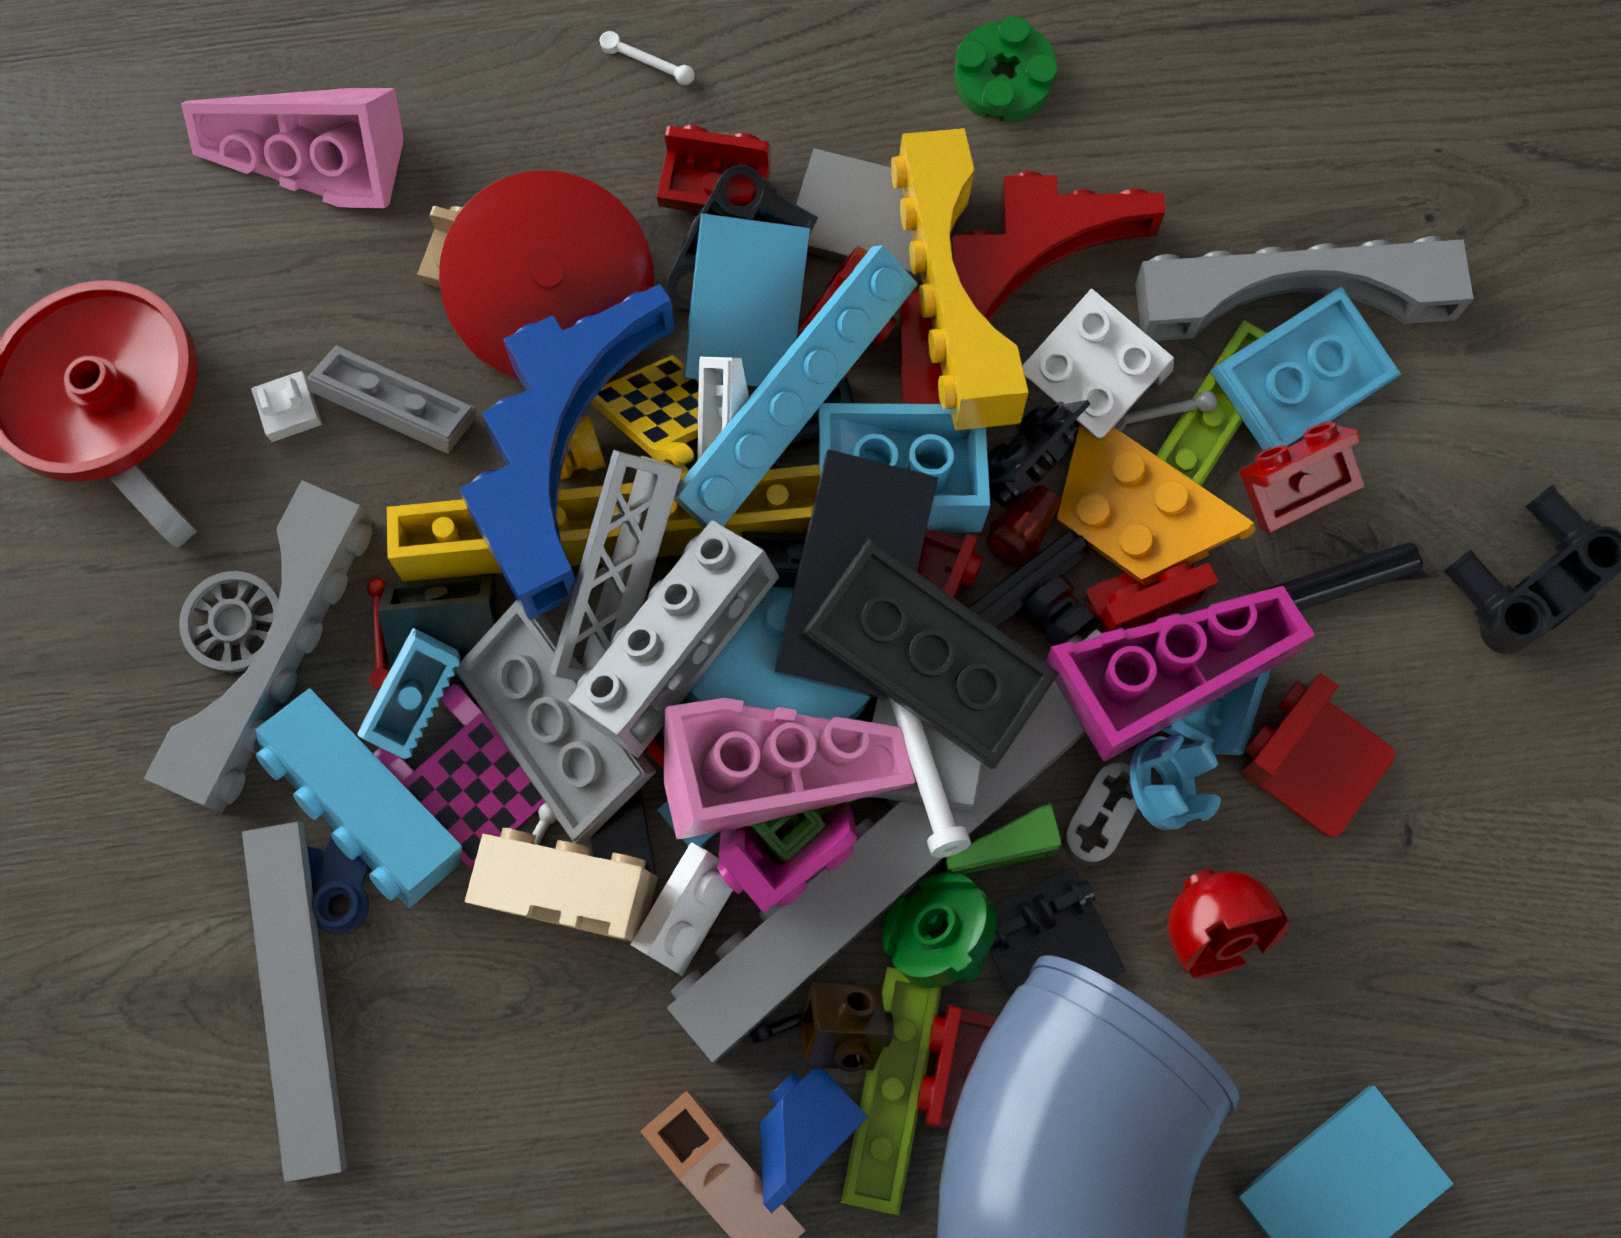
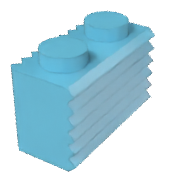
M412 628L361 724L358 736L403 759L412 757L413 748L417 747L419 737L423 736L424 727L428 726L429 717L434 715V707L439 706V699L444 696L445 687L450 684V677L455 676V667L460 666L459 651Z

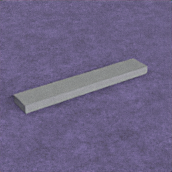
M293 822L243 831L242 838L284 1182L344 1172L348 1170L317 921L312 910L314 897L305 826L303 822Z

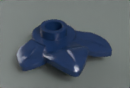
M332 837L327 844L325 852L307 846L314 897L312 910L317 921V927L334 935H345L355 931L363 924L369 911V898L362 887L369 866L360 856L354 860L348 858L339 849ZM346 896L350 901L349 911L344 916L336 917L333 912V904L338 898Z

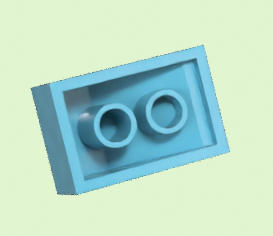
M821 404L818 408L820 474L825 453L829 449L938 477L926 531H982L990 508L986 427L955 430L951 410H943L941 404Z

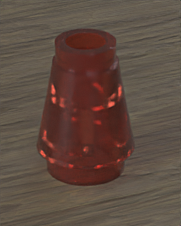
M1035 486L1031 492L1027 493L990 524V534L986 539L990 550L999 559L1013 566H1020L1025 560L1032 559L1036 555L1060 507L1061 502L1058 496L1047 487Z

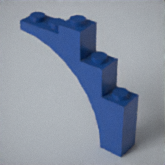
M661 284L644 292L633 293L625 298L623 302L597 315L583 317L574 326L562 331L552 315L537 323L524 325L516 333L503 339L513 370L526 391L501 399L494 407L482 412L491 439L506 466L478 475L470 484L459 490L470 516L529 621L571 599L576 580L562 547L557 521L559 479L568 444L585 410L608 380L640 351L676 330L671 300Z

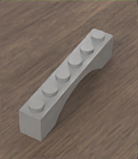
M1428 236L1418 239L1413 243L1391 244L1388 240H1373L1358 247L1338 248L1336 244L1324 243L1315 245L1308 250L1285 251L1281 247H1268L1257 251L1255 254L1233 255L1229 251H1213L1202 257L1180 259L1177 255L1164 254L1156 256L1149 261H1143L1135 282L1140 329L1154 341L1195 338L1213 321L1238 306L1263 297L1292 292L1330 294L1342 286L1350 299L1382 310L1403 324L1455 321L1473 300L1464 239L1444 241L1439 236Z
M301 480L276 528L281 550L282 584L276 615L264 644L245 673L224 695L198 714L170 728L144 777L145 780L220 814L223 813L227 804H232L238 798L245 784L246 776L244 771L253 753L259 752L255 729L274 715L279 703L286 702L291 696L297 683V674L295 672L305 653H311L317 646L323 630L321 622L330 604H336L343 596L348 582L347 571L355 556H361L371 541V525L373 520L359 504Z

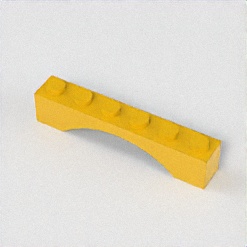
M965 128L904 133L901 139L900 154L891 159L894 189H902L904 196L900 201L902 228L904 231L911 230L913 241L909 245L911 270L913 274H921L923 285L919 286L920 312L923 318L930 317L933 330L929 331L928 336L930 358L932 363H940L943 376L939 377L938 382L940 404L943 410H951L955 430L1020 424L1029 393L1018 346L997 331L976 309L960 283L952 260L950 235L956 221L968 205L975 170Z

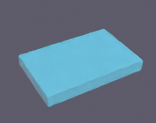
M701 214L682 377L699 379L700 357L742 358L747 385L759 386L797 339L810 228Z
M1342 286L1210 371L1263 451L1281 445L1289 447L1303 440V433L1306 430L1332 421L1402 375Z
M1368 1086L1237 1193L1235 1197L1267 1238H1389L1454 1183L1375 1086Z

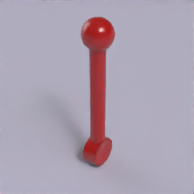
M373 578L367 583L366 588L367 593L372 597L375 651V669L369 675V682L372 687L380 690L390 672L386 669V647L377 612L384 586L387 582L382 578Z

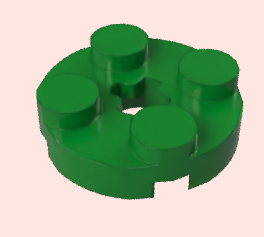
M1008 16L1002 21L984 24L968 34L956 50L954 74L956 92L969 110L986 118V113L993 116H1003L1002 121L1005 122L1025 119L1038 112L1046 104L1050 96L1057 73L1056 56L1048 40L1036 29L1029 27L1028 22L1024 18ZM1000 63L1011 64L1015 67V77L1011 79L1005 74L996 77L993 72L996 70L997 64Z
M944 872L927 876L917 882L922 889L915 892L908 900L901 895L891 907L886 917L882 934V944L885 952L892 959L894 967L915 985L938 988L953 984L956 981L961 983L971 982L982 973L984 958L994 942L997 930V908L985 892L965 875ZM947 920L948 928L941 936L935 939L930 936L931 930L940 929L943 921Z

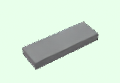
M337 345L307 377L308 391L447 454L451 452L475 421L476 407Z

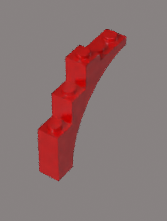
M1024 171L1014 176H1004L1000 196L1001 234H992L986 230H971L963 235L952 236V260L960 283L976 309L990 321L1015 291L1043 269L1070 255L1116 240L1157 236L1165 214L1164 193H1148L1143 189H1128L1119 194H1096L1091 190L1080 189L1071 191L1068 194H1058L1057 175H1042L1035 171ZM919 290L911 293L899 309L901 404H940L938 382L939 377L943 376L940 363H932L930 358L928 336L929 331L933 330L930 317L923 318L921 315Z

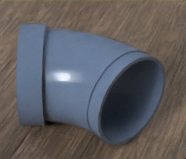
M1041 956L1031 968L1029 978L1024 985L1018 986L990 1029L963 1085L948 1134L939 1187L937 1238H1187L1189 1202L1196 1176L1203 1159L1220 1133V1125L1227 1116L1233 1113L1239 1104V1091L1226 1071L1202 1046L1148 1003L1112 980L1085 966L1057 956Z

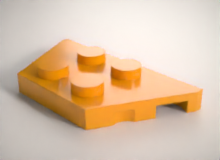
M1080 424L1057 520L1067 531L1073 530L1078 536H1083L1088 541V546L1142 585L1147 586L1159 580L1158 576L1172 567L1187 562L1191 565L1208 557L1209 550L1236 537H1239L1240 540L1248 538L1256 530L1254 522L1115 427L1103 439H1097Z

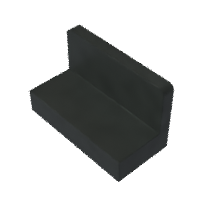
M494 573L385 584L377 612L390 665L393 666L412 628L457 649L460 661H462L495 624L494 608L497 588Z

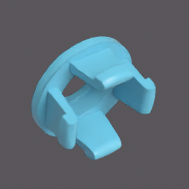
M1179 734L1171 735L1168 738L1159 736L1143 740L1134 750L1130 764L1132 794L1142 815L1154 827L1165 831L1175 830L1195 819L1201 818L1202 821H1206L1217 812L1221 803V798L1218 795H1196L1194 777L1212 770L1218 765L1213 751L1205 741L1182 744L1184 738ZM1152 767L1160 774L1163 785L1151 784Z

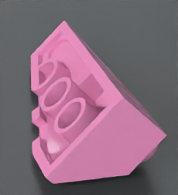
M344 88L190 100L181 103L192 153L195 156L245 174L251 172L259 173L280 181L279 186L296 191L300 188L322 196V202L336 207L386 208L390 204L404 142L395 88Z
M729 698L667 706L665 709L664 786L676 839L733 830L909 787L916 783L901 727L836 716L830 720L796 714L797 710L782 707L770 710L743 705L744 701Z

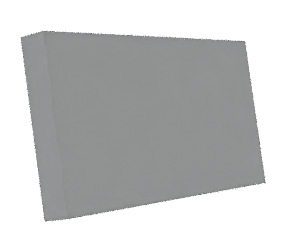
M516 600L460 662V666L455 667V672L573 843L586 842L657 771L643 752L637 758L589 725L567 700L575 691L578 681L555 677L550 673L560 637L544 614L529 621L518 600ZM572 655L570 665L582 667L574 655Z

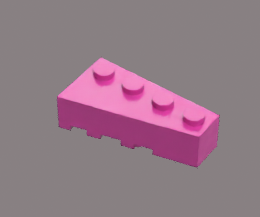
M1284 586L1212 604L1207 609L1184 615L1177 613L1158 618L1154 623L1127 630L1120 628L1101 633L1097 638L1074 644L1071 641L1052 646L1045 663L1059 672L1054 680L1103 762L1299 654L1315 634Z

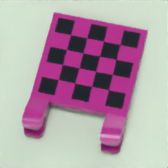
M453 684L444 691V696L440 698L465 727L414 771L405 759L382 748L377 749L373 754L462 845L461 860L470 870H473L482 834L500 837L502 828L518 830L546 802L486 715L458 685Z

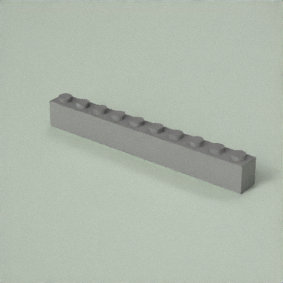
M1096 629L1085 640L1097 638L1101 632ZM1076 634L1067 642L1072 641L1074 644L1085 640ZM1055 681L1043 696L996 768L990 769L983 764L975 812L950 808L956 826L965 827L969 838L1086 734ZM889 799L887 803L892 807V810L875 823L871 817H868L856 827L857 840L852 845L854 851L845 862L833 870L827 871L823 867L806 880L808 886L804 892L790 904L780 906L779 903H776L765 913L761 911L758 916L764 922L749 936L746 937L740 930L717 949L714 954L720 961L703 976L697 969L692 971L671 990L670 993L676 1000L667 1009L712 1063L720 1061L747 1037L751 1031L756 1029L885 914L901 895L905 896L917 885V882L924 879L947 858H934L931 856L927 839L934 833L924 804Z

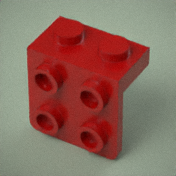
M1320 672L1306 685L1297 680L1277 706L1285 713L1273 729L1264 724L1249 742L1245 752L1252 757L1240 771V774L1327 838H1333L1342 833L1393 763L1395 751L1389 744L1329 701L1339 685Z

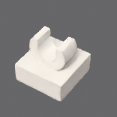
M303 371L251 388L265 434L271 442L323 425L313 393L308 391L307 377Z

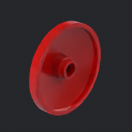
M538 170L514 174L500 179L476 194L462 208L450 226L443 244L439 265V283L448 319L465 347L488 368L500 375L521 382L513 370L503 340L504 338L516 333L524 325L537 323L552 315L562 331L574 326L583 317L597 315L623 302L625 298L633 293L644 292L654 287V268L650 248L641 227L618 198L603 187L583 177L559 171Z
M100 280L75 284L56 291L36 302L23 312L0 338V447L29 471L45 478L63 482H85L107 478L119 474L145 460L161 447L177 429L190 406L195 392L198 373L197 354L193 339L186 325L159 296L138 285L121 281Z

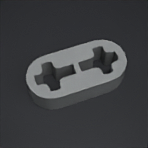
M138 465L109 477L138 511L175 549L180 548L198 532L192 523Z
M1111 763L1103 767L1091 782L1064 833V847L1068 855L1076 862L1084 865H1096L1106 860L1117 847L1138 808L1130 784V765ZM1118 776L1123 777L1128 781L1125 790L1132 795L1131 799L1122 797L1114 805L1112 811H1109L1102 807L1110 791L1103 785V782L1106 780L1113 783ZM1096 817H1099L1106 821L1098 836L1105 843L1104 849L1095 846L1089 852H1085L1080 848L1082 838L1076 834L1077 827L1081 830H1087L1093 824Z

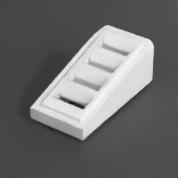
M700 357L697 461L749 398L742 358Z

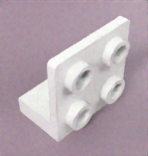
M1091 288L1022 367L1025 377L1056 404L1061 401L1067 404L1088 400L1091 404L1076 421L1097 439H1103L1153 382L1160 386L1173 372L1174 357Z

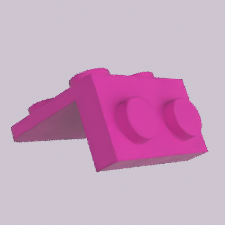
M843 802L829 810L821 817L827 824L826 827L791 859L784 863L775 859L748 826L722 831L718 859L721 863L717 866L718 870L734 892L740 894L745 890L763 913L776 903H779L780 906H786L804 892L808 886L806 880L823 867L827 871L837 868L853 853L854 847L852 845L857 840L853 809L847 802Z

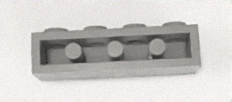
M711 520L700 535L690 540L683 556L668 575L654 585L649 593L648 600L632 620L618 630L613 638L612 645L593 669L588 670L582 675L575 691L567 700L589 725L639 758L664 726L666 707L682 703L779 579V575L764 550Z

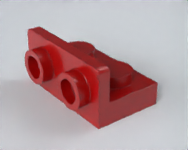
M1188 562L1177 565L1158 576L1159 580L1147 586L1142 585L1125 572L1089 587L1086 590L1085 597L1092 608L1099 614L1097 622L1102 633L1123 628V630L1135 628L1206 600L1219 583L1210 563H1205L1196 568Z

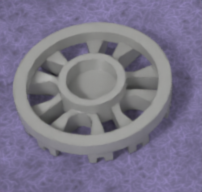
M228 571L205 579L188 595L180 613L179 630L186 650L195 660L212 670L230 674L246 671L259 650L254 654L250 652L249 641L253 638H261L265 641L268 632L256 630L257 623L272 624L276 615L279 596L267 582L247 572ZM239 582L237 596L234 599H226L222 584ZM253 586L258 587L259 589L248 605H246L244 602ZM209 591L219 601L213 608L202 598ZM270 600L273 613L263 616L256 615L258 606ZM194 609L209 613L207 624L191 626ZM209 633L214 635L197 646L194 643V640ZM221 643L224 644L225 650L221 661L207 657L215 646ZM240 645L242 660L235 661L233 646Z

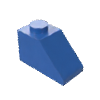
M815 1067L802 1080L793 1072L769 1095V1098L776 1106L760 1122L763 1205L771 1214L868 1118L823 1068Z

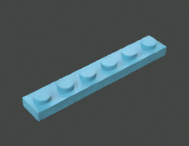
M883 245L872 246L854 268L850 276L836 290L678 484L674 501L703 528L711 520L722 526L726 524L918 285Z

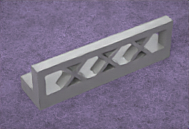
M613 450L551 665L550 673L555 677L579 681L584 673L593 669L612 645L613 638L618 630L628 624L643 606L682 469L646 456L638 457ZM626 467L637 469L628 504L620 492ZM615 505H617L620 512L613 515ZM621 525L613 556L610 559L604 548L607 533ZM599 561H601L604 567L597 571ZM605 581L596 615H594L588 604L590 592L593 587ZM583 616H585L588 622L581 626ZM589 636L581 663L582 667L570 665L575 644Z

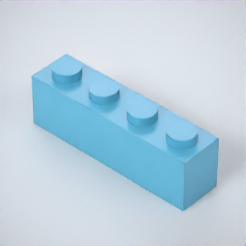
M310 688L255 729L259 746L256 758L261 766L275 780H279L283 776L297 790L293 793L296 802L313 820L320 816L324 818L335 830L331 833V837L339 849L351 860L360 856L373 870L369 874L371 881L387 899L392 901L395 897H398L410 908L461 865L462 845Z

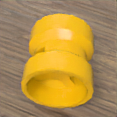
M590 415L583 417L568 444V448L571 447L572 451L568 452L567 450L559 481L570 478L574 470L585 468L592 471L606 466Z

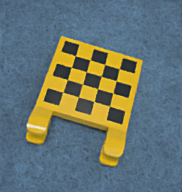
M671 355L604 385L590 404L653 459L682 469L680 483L690 471L686 468L685 464L694 459L693 450L685 443L698 438L699 379L682 377L684 364Z

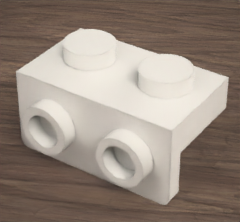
M691 842L630 945L683 976L733 891L718 870L717 866L721 863L718 858Z

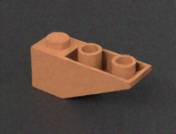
M693 1091L683 1093L640 1131L681 1183L730 1238H798L806 1231L784 1203L772 1214L763 1205L762 1175Z

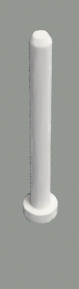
M889 698L898 727H901L909 760L934 833L927 839L931 856L943 858L958 854L966 850L971 845L967 829L955 824L921 720Z

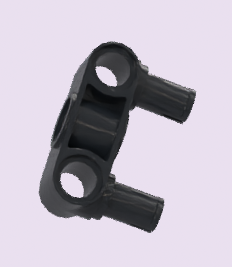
M735 165L728 168L719 177L706 204L702 206L682 244L681 252L669 273L667 293L673 304L681 311L690 314L691 302L682 300L677 295L676 287L682 276L694 273L701 214L810 228V233L818 220V216L778 195L779 189L773 186V182L762 177L752 167ZM743 179L749 181L754 186L756 197L750 204L737 206L727 199L725 195L727 187L735 180Z
M1553 484L1526 505L1525 508L1533 514L1559 543L1555 547L1558 553L1513 588L1510 584L1504 587L1471 549L1443 571L1477 608L1473 613L1478 618L1477 622L1480 624L1481 638L1486 646L1501 654H1513L1544 635L1550 629L1552 630L1592 600L1597 595L1596 592L1621 573V532L1608 526L1602 527L1600 523L1596 524L1592 519L1586 522L1556 490ZM1588 549L1594 550L1601 556L1604 568L1597 566L1591 561ZM1505 613L1514 615L1519 619L1522 624V634L1515 633L1509 629L1505 621Z

